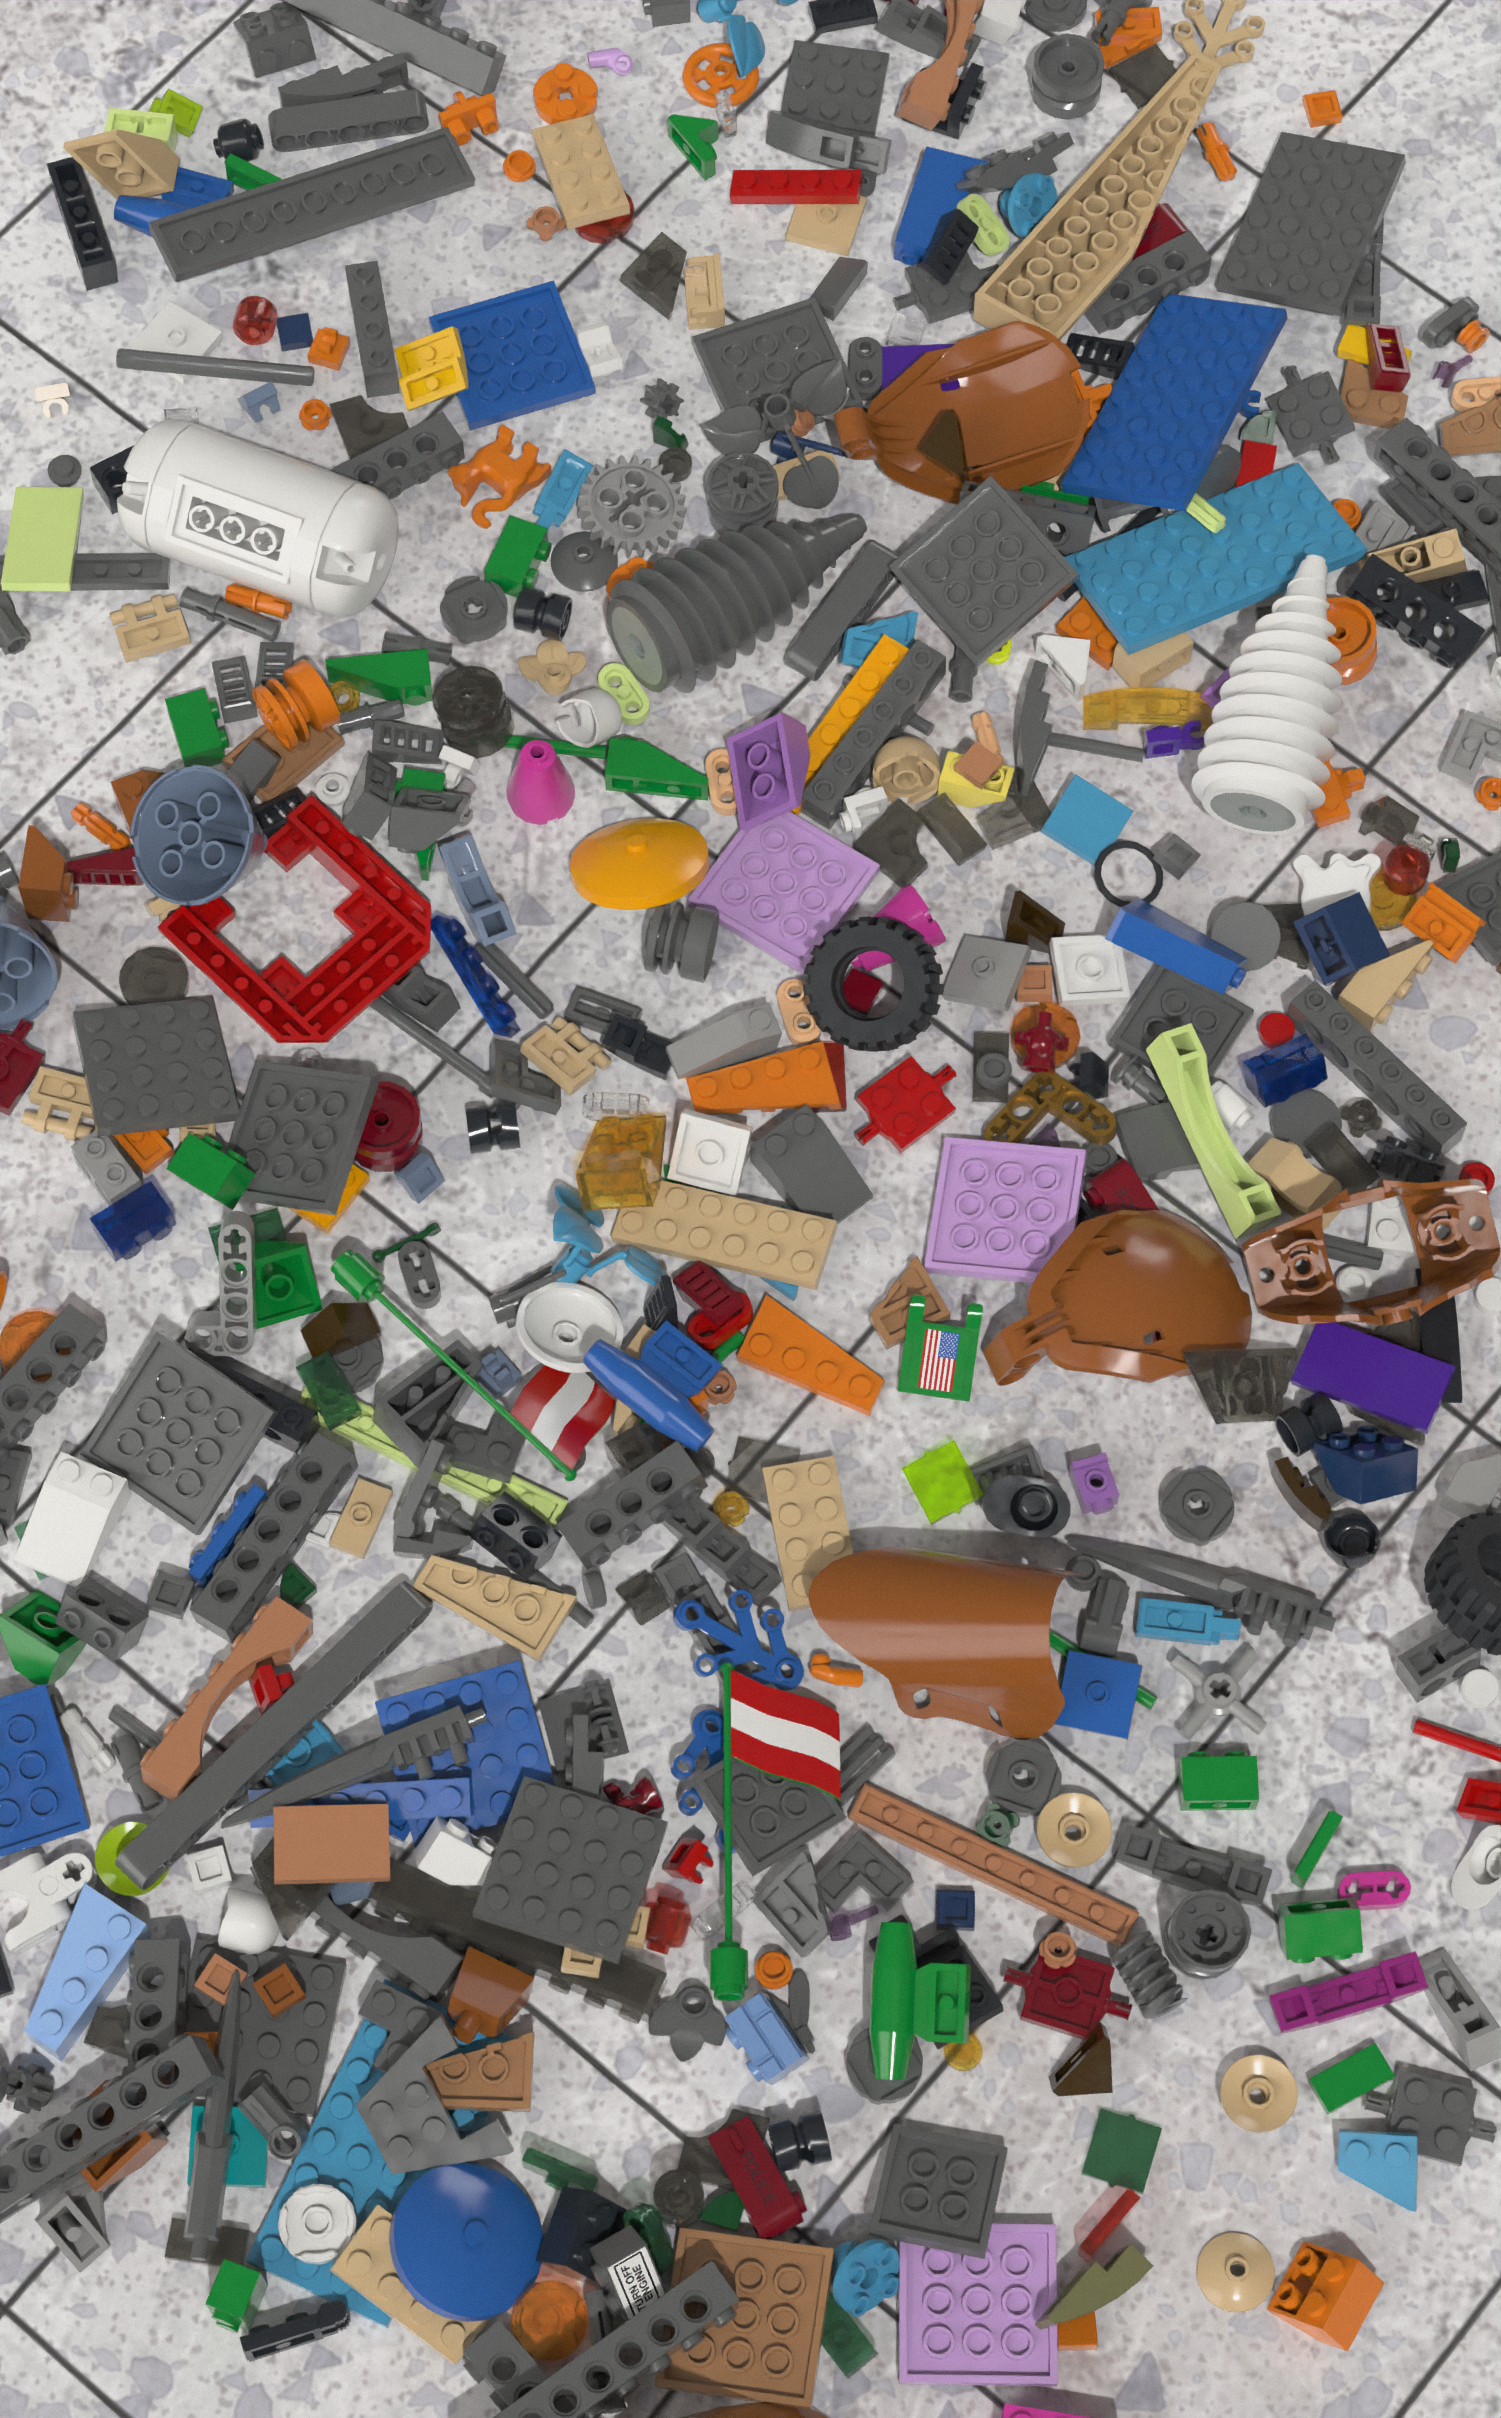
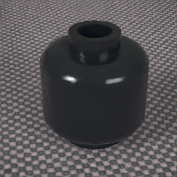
M245 118L220 125L217 131V138L213 139V145L219 158L224 157L226 160L231 153L248 162L259 157L260 149L264 148V141L256 123L252 124Z

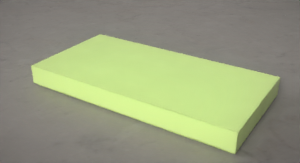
M16 487L1 578L2 591L71 590L84 500L83 487Z

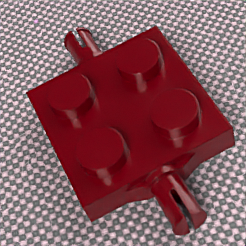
M25 1019L19 1020L12 1034L0 1033V1112L8 1116L11 1115L36 1077L40 1066H43L45 1063L44 1054L29 1048L24 1043L25 1038L33 1029V1025L29 1021L25 1023Z
M1054 1950L1057 1954H1060L1062 1952V1950ZM1039 1954L1037 1962L1029 1973L1007 1966L1003 1982L1025 1988V2002L1020 2016L1021 2021L1082 2040L1102 2021L1106 2013L1128 2021L1132 2009V2004L1111 1999L1110 1984L1115 1967L1076 1955L1075 1961L1070 1966H1060V1968L1054 1969L1047 1966L1044 1962V1957Z

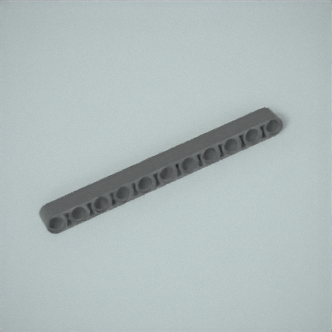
M407 1581L399 1583L118 1855L115 1865L142 1891L151 1887L248 1793V1790L252 1789L302 1738L315 1728L312 1724L315 1720L321 1722L429 1616L433 1605Z

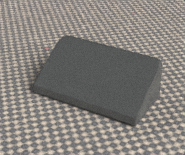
M839 257L810 297L816 298L824 317L832 321L835 320L867 275V261Z

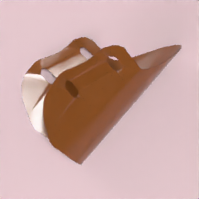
M886 1547L850 1554L830 1563L812 1580L809 1588V1603L819 1626L833 1641L858 1660L889 1679L898 1707L904 1714L919 1719L945 1717L969 1723L1002 1736L1017 1740H1029L1040 1737L1051 1729L1065 1706V1698L1060 1690L1052 1664L1049 1643L1051 1612L1057 1590L1067 1576L1087 1574L919 1547ZM922 1689H927L931 1702L924 1708H917L913 1695ZM989 1706L999 1713L1003 1727L999 1726L992 1719Z

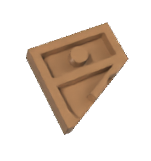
M1348 359L1341 398L1352 421L1392 429L1405 417L1408 396L1403 392L1374 390L1371 383L1370 370L1355 360Z
M918 1256L911 1260L905 1273L898 1281H895L888 1290V1295L885 1299L879 1302L870 1314V1322L886 1350L905 1340L909 1301L912 1295H923L926 1298L922 1322L940 1324L950 1319V1311Z

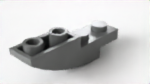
M401 52L393 56L384 57L378 62L362 68H355L343 75L338 65L328 69H321L315 74L299 80L289 81L285 85L278 87L280 107L285 108L382 94L383 91L409 82L407 61Z
M776 110L770 111L765 143L786 152L845 169L854 167L884 174L887 171L891 139L833 127L834 123Z
M1054 131L1040 136L1037 139L1038 144L1034 147L1028 146L1011 152H1006L1005 149L998 150L987 157L989 162L985 165L978 164L965 172L967 177L956 183L958 190L988 193L1011 189L1022 176L1028 173L1051 175L1058 171L1053 158L1074 144L1069 132L1056 135Z
M573 1715V1726H566V1748H573V1763H566V1786H572L570 1791L600 1800L604 1780L603 1752H590L589 1715Z

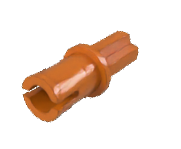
M1207 122L1202 124L1206 134L1199 127L1196 135L1206 151V160L1212 163L1221 181L1233 180L1237 169L1229 155L1230 148L1228 144L1222 141L1214 123Z
M237 584L228 585L226 588L225 601L228 603L252 609V612L257 614L261 612L287 620L289 618L288 614H291L292 602Z

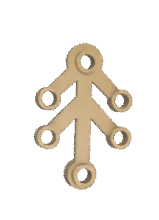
M1186 0L1185 15L1194 22L1206 43V47L1202 53L1193 39L1194 26L1188 21H1180L1176 24L1174 38L1182 44L1189 57L1197 51L1220 63L1223 69L1239 62L1247 63L1253 59L1255 47L1252 42L1245 39L1261 37L1264 33L1265 21L1260 16H1251L1246 20V25L1226 32L1234 12L1242 10L1246 6L1247 0H1221L1222 9L1214 28H1212L1204 14V1ZM1196 6L1199 9H1191L1190 7ZM1256 25V26H1258L1259 28H1258V29H1254V28H1252V27H1250V26ZM1180 31H1187L1188 34H1182ZM1237 43L1235 51L1216 57L1219 49ZM1247 50L1249 53H1242L1240 51ZM1198 60L1194 64L1195 68L1201 72H1208L1212 69L1210 67H1199Z

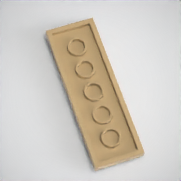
M632 1174L611 1234V1239L613 1243L625 1246H635L642 1250L694 1262L701 1261L707 1265L817 1290L838 1225L836 1220Z

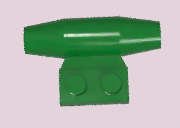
M881 1922L871 1971L869 2021L875 2079L906 2080L915 2035L926 2040V2042L968 2044L971 1965L929 1963L918 1969L912 1923Z

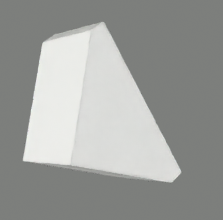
M1042 634L1037 638L1035 655L1041 662L1048 664V670L1072 697L1079 702L1083 699L1090 640Z

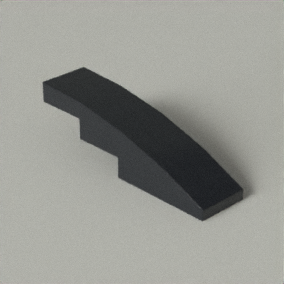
M1415 1268V1286L1422 1283L1421 1268ZM1455 1296L1434 1306L1420 1317L1416 1315L1420 1340L1418 1352L1455 1366V1373L1442 1403H1462L1463 1399Z

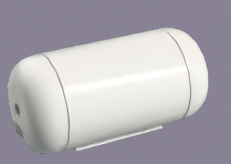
M174 419L158 422L148 429L138 439L124 465L128 473L126 482L122 486L123 495L117 498L119 522L131 541L145 550L322 614L337 617L360 613L377 597L390 573L399 538L397 512L387 495L371 485L190 421Z

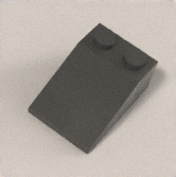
M807 1104L751 1145V1163L793 1211L836 1220L837 1224H839L873 1198V1193L830 1130Z

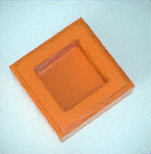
M1335 90L1303 96V105L1310 128L1342 123L1343 115Z

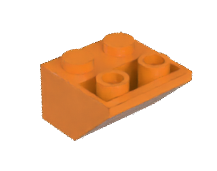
M1303 2241L1267 2310L1319 2342L1348 2352L1384 2282L1360 2260Z

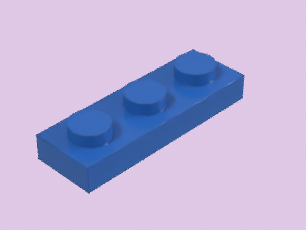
M253 1484L248 1492L243 1491L235 1500L232 1507L234 1511L226 1522L221 1520L212 1531L210 1537L212 1540L205 1550H198L192 1557L188 1572L191 1581L196 1586L205 1588L210 1582L216 1564L222 1558H227L234 1548V1541L239 1532L250 1526L255 1519L257 1507L264 1499H268L266 1491Z

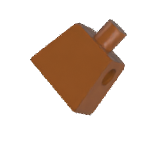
M469 1946L447 2011V2016L457 2022L452 2029L453 2035L464 2043H471L478 2032L489 2038H496L528 2002L535 1977Z

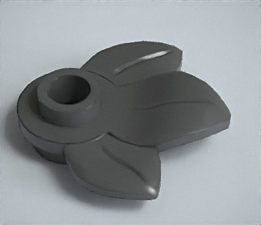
M696 1985L682 1989L678 1993L676 2000L660 2004L654 2011L649 2023L650 2035L670 2036L672 2050L680 2062H686L695 2057L701 2050L704 2042L714 2046H722L726 2034L725 2021L713 2009V1999L710 1993L703 1987ZM698 2000L702 2006L699 2011L691 2012L687 2008L688 2002Z

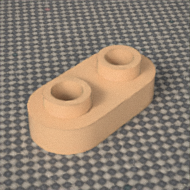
M1501 376L1466 379L1458 382L1451 396L1453 408L1462 414L1496 400L1495 396H1501ZM1463 399H1469L1472 402H1466Z
M717 749L712 751L705 761L706 777L709 778L710 802L712 808L717 813L731 816L737 814L738 811L728 749ZM726 768L728 771L726 773H719L717 769ZM724 798H731L734 801L731 803H724L722 800Z
M790 979L782 983L777 991V1005L787 1037L792 1044L798 1047L817 1043L821 1036V1030L816 1025L818 1021L816 1016L810 1015L806 1006L810 1004L808 995H804L803 984L807 983L799 979ZM795 991L800 993V996L792 998L789 996V993ZM806 1022L810 1027L801 1029L798 1027V1024Z

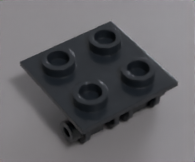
M1388 1135L1385 1142L1377 1139L1376 1143L1383 1146V1150L1381 1153L1374 1151L1369 1164L1376 1166L1375 1170L1392 1175L1399 1157H1402L1395 1178H1399L1407 1159L1412 1161L1405 1182H1409L1416 1163L1419 1164V1167L1412 1181L1413 1183L1440 1182L1441 1177L1435 1175L1437 1168L1444 1171L1446 1168L1445 1165L1440 1164L1441 1156L1423 1149L1420 1150L1419 1155L1406 1150L1408 1143Z

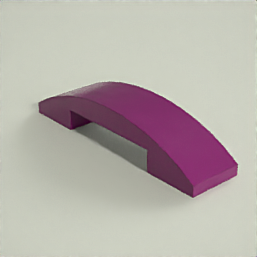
M1414 1951L1381 1961L1375 1967L1309 1987L1302 1985L1269 1995L1282 2034L1331 2023L1386 2006L1428 1989V1985L1417 1953Z

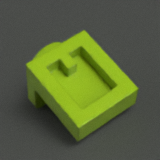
M168 88L161 99L157 96L155 97L148 112L174 114L177 132L189 138L195 129L203 106Z

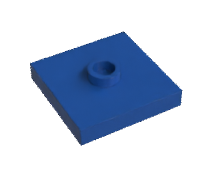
M1069 1650L1061 1686V1692L1065 1698V1706L1054 1725L1128 1740L1143 1666Z

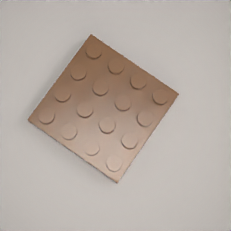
M680 2228L670 2290L712 2260L740 2300L738 2308L734 2310L737 2313L734 2319L719 2329L714 2324L702 2333L705 2339L688 2352L681 2348L670 2356L672 2363L656 2374L655 2387L751 2402H768L812 2410L835 2250L819 2246ZM693 2301L684 2307L686 2315L692 2319L702 2318L706 2314V2308L700 2302ZM664 2325L661 2342H668L674 2337V2332L669 2326Z

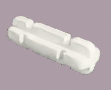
M71 1708L59 1717L61 1726L67 1733H70L72 1740L87 1759H92V1765L100 1774L108 1772L115 1766L116 1761L107 1749L104 1750L103 1743L87 1723H83V1719L76 1709Z

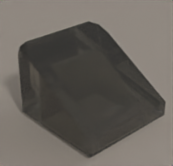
M647 1570L615 1589L640 1626L670 1607L664 1590Z

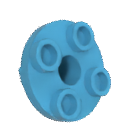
M1028 173L1022 176L1013 188L1007 189L1002 194L1000 199L1001 213L1005 218L1009 219L1013 231L1019 237L1025 239L1058 203V195L1053 178L1040 173Z
M871 2239L857 2245L856 2240H853L852 2242H844L834 2249L832 2274L835 2275L833 2282V2296L836 2303L854 2317H860L877 2306L884 2298H891L896 2294L899 2289V2278L897 2276L900 2259L896 2249L882 2239Z

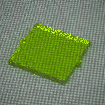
M955 1440L933 1452L926 1451L924 1457L902 1468L931 1525L954 1512L960 1514L963 1507L984 1496Z

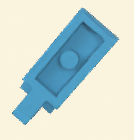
M566 449L563 450L534 505L535 508L532 513L539 516L536 522L537 525L546 527L548 530L551 524L559 528L579 495L581 484L585 483L586 476L591 472L594 465Z
M1140 1598L1136 1637L1210 1646V1644L1219 1645L1220 1640H1239L1241 1620L1222 1618L1223 1611L1214 1610V1606Z

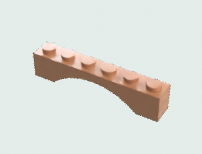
M945 0L947 34L942 52L936 62L918 72L905 87L897 112L898 116L929 130H932L939 121L944 122L951 107V103L948 102L949 96L956 90L960 79L956 75L957 69L963 65L968 53L964 46L966 41H969L976 27V23L972 20L974 14L979 12L984 0Z
M275 1596L269 1605L263 1604L253 1618L254 1624L247 1633L241 1632L231 1646L232 1652L224 1662L220 1660L215 1664L208 1676L210 1681L202 1691L197 1689L193 1692L187 1701V1710L180 1719L174 1718L168 1724L163 1733L165 1738L157 1748L151 1747L142 1758L140 1766H142L143 1782L172 1802L202 1774L201 1758L204 1739L210 1723L222 1703L236 1688L253 1676L257 1667L272 1664V1667L292 1662L313 1635L312 1619L279 1597Z

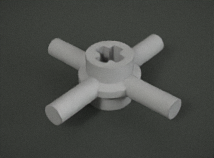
M1247 1648L1227 1673L1212 1672L1207 1675L1181 1654H1178L1173 1659L1170 1665L1197 1686L1196 1699L1199 1706L1178 1730V1733L1184 1739L1190 1740L1210 1715L1221 1717L1232 1714L1257 1735L1264 1730L1267 1723L1240 1702L1241 1689L1238 1682L1259 1659L1255 1651ZM1220 1690L1225 1692V1696L1221 1695L1217 1699L1212 1696L1213 1692L1217 1693Z

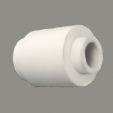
M1221 1081L1215 1082L1211 1086V1090L1224 1127L1230 1132H1234L1237 1129L1243 1131L1255 1117L1252 1114L1254 1105L1230 1084L1224 1085Z

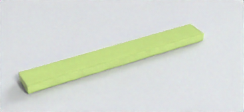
M312 1378L309 1379L297 1402L317 1411L321 1426L418 1471L413 1462L373 1422L375 1408ZM451 1467L450 1471L446 1475H442L440 1483L488 1506L506 1491L554 1529L557 1528L556 1524L560 1522L569 1506L567 1500L515 1475L512 1476L511 1482L508 1484Z

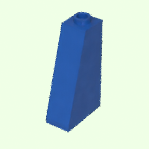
M926 147L895 239L894 260L901 261L910 266L923 262L941 216L957 209L959 201L968 195L981 194L958 190L956 183L967 177L965 172L978 164L985 165L988 161Z
M1140 898L1119 909L1105 937L1106 940L1221 994H1225L1233 987L1237 989L1247 973L1243 967L1248 958Z

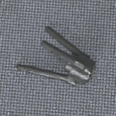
M550 1265L508 1289L489 1296L488 1299L497 1324L506 1321L508 1328L516 1326V1314L521 1304L519 1298L566 1276V1270L550 1274L553 1267Z

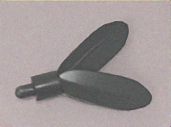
M798 1971L790 1981V2008L772 1995H767L795 2034L801 2046L806 2047L808 2052L813 2054L815 2047L812 2042L815 2039L807 2026L810 2010L809 1982L805 1974Z

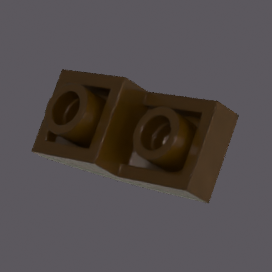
M1289 1457L1274 1461L1271 1475L1284 1499L1309 1526L1318 1532L1325 1530L1331 1515V1508L1324 1494L1319 1495L1316 1485L1301 1489L1304 1487L1303 1477L1297 1466L1292 1467Z

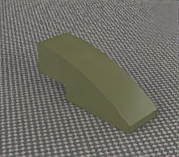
M1129 2244L1117 2250L1104 2267L1097 2261L1082 2267L1035 2325L1042 2330L1065 2324L1100 2309L1119 2298L1137 2284L1154 2265L1132 2244Z

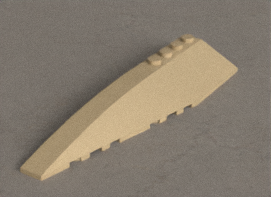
M1197 51L1187 59L975 293L973 320L991 330L1015 321H1021L1045 329L1059 340L1066 335L1131 262L1222 70L1220 63ZM1198 60L1199 67H1210L1212 69L1208 72H1201L1195 68L1194 64Z

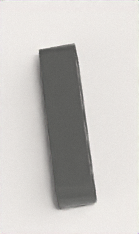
M413 89L279 108L268 115V124L273 148L279 152H292L416 134L426 130L429 126V119L424 94L419 90Z
M875 540L870 541L795 641L787 654L785 665L812 681H817L842 649L845 631L860 625L896 576L888 566L900 554Z

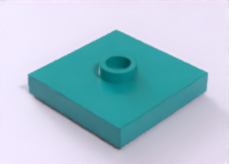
M192 2106L188 2186L191 2184L196 2132H201L205 2106ZM233 2107L230 2135L234 2136V2142L228 2167L226 2187L266 2188L269 2150L267 2140L238 2107Z

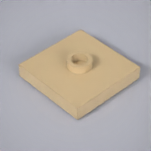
M860 196L859 204H797L786 233V241L849 256L867 205V197Z

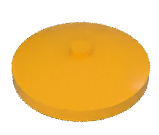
M663 818L632 819L604 827L584 839L575 849L570 859L571 878L576 891L591 903L619 910L646 909L675 901L694 890L704 880L710 866L708 845L704 837L687 824Z

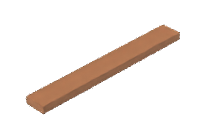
M866 1783L849 1814L848 1819L1117 1947L1128 1940L1140 1912Z

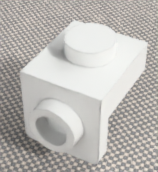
M606 322L577 330V340L592 378L607 376L613 373V371L623 369L621 356L612 342L610 328Z
M883 786L875 789L864 788L857 791L854 795L843 799V812L839 813L840 823L845 833L850 831L854 842L861 840L862 825L860 821L886 814L887 796Z

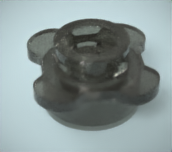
M1368 1099L1357 1101L1351 1107L1346 1106L1341 1111V1118L1347 1121L1350 1126V1134L1356 1138H1361L1369 1130H1379L1383 1123L1382 1118L1377 1116V1110L1373 1102ZM1363 1116L1365 1120L1360 1121L1358 1117Z

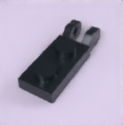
M333 2300L332 2303L326 2302L321 2304L317 2313L308 2315L307 2312L296 2313L285 2319L286 2323L270 2327L269 2324L255 2326L247 2331L248 2335L239 2338L247 2361L251 2362L324 2339V2337L337 2334L338 2331L343 2332L349 2326V2322H351L349 2319L350 2314L346 2304H343L342 2301Z

